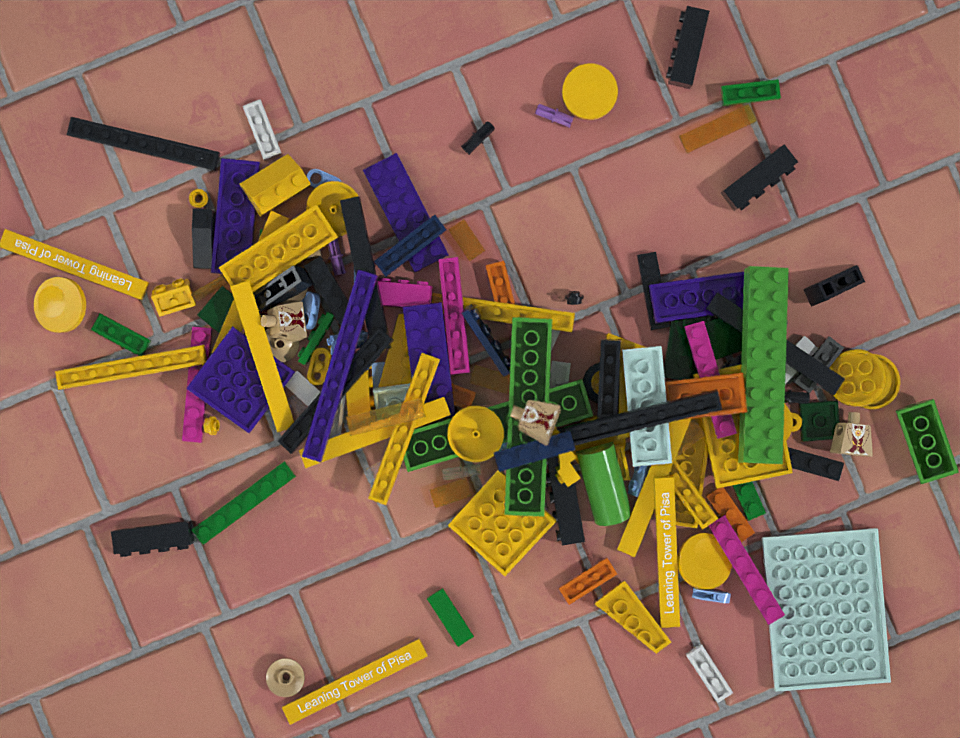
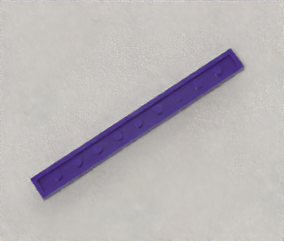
M361 270L357 272L302 457L322 462L378 277L375 274Z

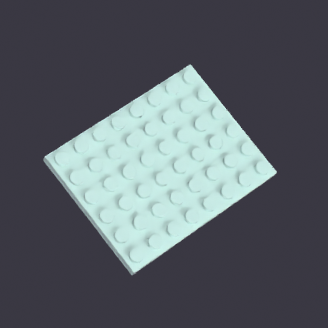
M878 528L762 537L765 583L785 616L769 625L774 690L778 692L890 683Z

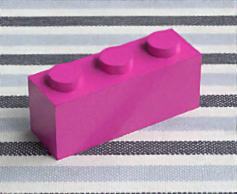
M379 278L378 285L383 306L403 308V306L432 303L433 287L428 286V282L417 281L416 285L409 284V280H398V283L390 282L391 279Z

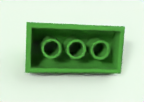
M934 399L913 403L896 410L920 483L924 484L959 473Z
M614 442L576 451L595 524L610 526L629 519L632 512Z

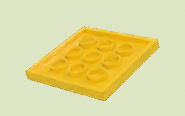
M498 469L453 518L448 526L503 576H506L554 525L556 519L545 509L544 516L505 515L506 474L502 471L499 472Z

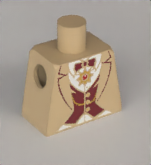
M303 302L278 305L269 309L267 315L261 317V325L269 327L270 336L293 342L307 338Z
M528 400L525 409L514 406L511 417L520 420L519 430L544 445H548L561 410L559 405Z
M848 412V423L836 424L830 453L872 457L870 425L860 424V413Z

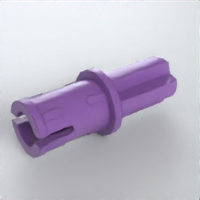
M539 104L535 111L536 115L551 120V123L557 122L570 128L574 116L567 115L558 111V109L555 110Z
M335 239L327 244L330 254L328 259H331L334 276L346 273L342 259L343 254L340 252L338 239Z

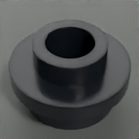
M569 291L568 295H565V300H567L569 305L582 304V299H584V295L580 294V291Z

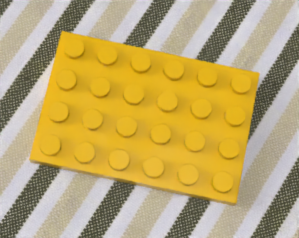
M741 365L718 369L719 374L741 373ZM698 373L693 374V378H699ZM740 413L731 414L737 433L719 439L716 437L711 417H702L716 488L793 473L785 431L783 435V464L739 463Z

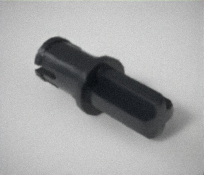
M489 121L486 122L476 133H472L473 135L461 148L470 155L480 144L484 143L483 141L495 130V127Z
M785 391L784 403H788V405L791 403L808 404L810 401V394L807 392Z

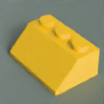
M289 154L240 183L241 188L260 217L311 185L301 167Z

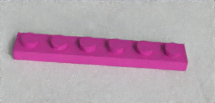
M459 258L439 259L450 373H470L466 323L462 315L464 304Z
M704 321L685 326L699 378L720 375ZM731 414L711 416L717 439L737 433Z
M192 327L190 347L205 345L208 360L211 352L213 329ZM203 365L188 368L187 386ZM186 390L182 441L202 443L206 403L189 390Z
M726 516L719 517L709 525V528L767 624L770 625L785 616Z

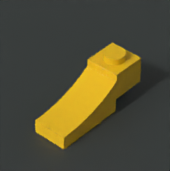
M554 427L551 436L560 434L556 427ZM572 451L557 455L558 466L555 467L558 472L555 476L561 484L565 482L567 487L581 479L570 463L576 459Z

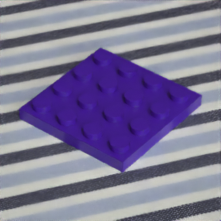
M232 326L186 389L250 433L267 411L269 405L247 337ZM273 356L284 388L295 371Z

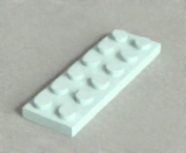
M662 346L622 350L628 411L667 402ZM669 423L630 432L633 467L672 463Z

